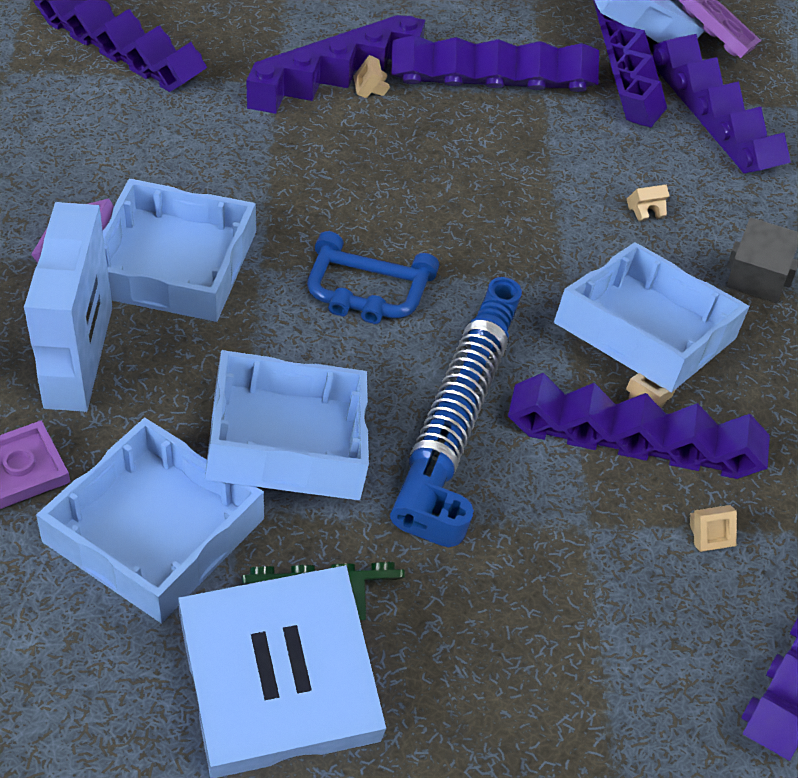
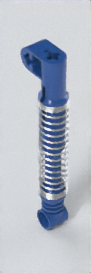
M497 277L489 283L476 318L472 319L465 328L453 360L449 364L446 376L442 380L439 393L435 396V401L431 405L428 418L424 421V426L416 439L417 443L410 453V469L390 513L392 523L399 529L440 546L453 547L460 544L464 540L473 518L474 510L468 499L443 487L445 482L449 481L456 472L460 457L464 453L467 440L471 436L474 423L488 394L491 381L494 379L495 372L498 370V365L501 362V357L508 345L509 334L507 331L514 319L522 295L520 285L510 278ZM463 353L466 355V358H461L460 354ZM460 361L463 365L458 366L456 362ZM486 363L490 365V368H485ZM457 369L459 374H454L453 370ZM483 371L486 372V376H482ZM454 377L456 382H451L449 378ZM480 379H482L483 384H478ZM476 387L479 388V392H475ZM435 450L440 452L438 458L433 456ZM431 459L436 460L434 467L429 465ZM432 512L439 514V517L432 515Z

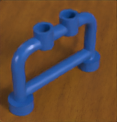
M325 231L319 235L315 244V251L318 256L308 277L307 287L315 299L329 304L328 309L332 314L346 316L349 309L362 311L361 317L365 322L378 324L382 316L403 318L412 314L420 303L427 281L435 279L440 264L436 257L428 253L417 254L414 257L412 266L408 267L342 252L343 239L334 232ZM329 262L413 281L406 301L399 305L386 303L382 297L377 295L363 298L354 296L346 288H337L333 291L321 286V281Z

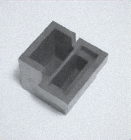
M750 217L741 242L735 240L727 265L731 272L726 287L778 303L783 287H791L798 267V260L793 259L798 247V232Z

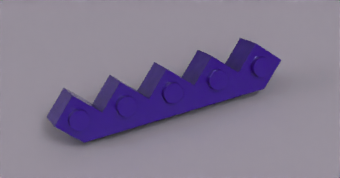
M106 0L33 1L50 26L57 30L64 28L70 31V37L86 46L89 44L97 46L100 54L115 62L122 60L129 64V70L145 79L152 77L158 80L160 87L168 92L181 86L208 68L200 52L195 49L191 42L176 51L170 37L163 31L160 25L145 33L140 21L133 15L130 9L115 17Z
M593 0L626 120L651 128L665 112L667 104L645 30L625 26L603 15Z
M396 15L254 63L246 80L247 109L276 114L284 96L313 101L319 84L349 88L355 71H358L369 55L379 59L381 70L385 72L389 59L392 60L393 40L413 35L424 38L425 20L413 16Z
M697 34L669 39L653 45V59L660 75L743 173L760 171L791 163L785 132L767 136L762 107L745 110L739 81L723 85L718 58L702 60Z
M413 35L393 40L391 75L402 78L406 84L438 82L445 83L448 86L481 84L490 88L524 86L532 90H542L546 87L568 88L573 92L586 91L589 86L598 85L599 50L583 43L557 48L542 41L515 46L500 39L474 44L458 37L432 42Z
M544 373L519 382L514 386L508 417L532 438L545 440L546 435L567 439V445L596 450L597 445L618 449V455L646 461L648 455L669 459L670 466L699 471L700 466L721 470V476L734 479L768 469L770 435L751 414L718 425L698 403L666 414L647 393L615 404L595 383L564 394Z
M798 618L790 631V635L796 638L791 649L786 653L785 657L777 653L767 671L766 676L773 679L769 688L760 700L754 696L751 698L741 719L748 722L743 735L788 761L791 760L798 747Z

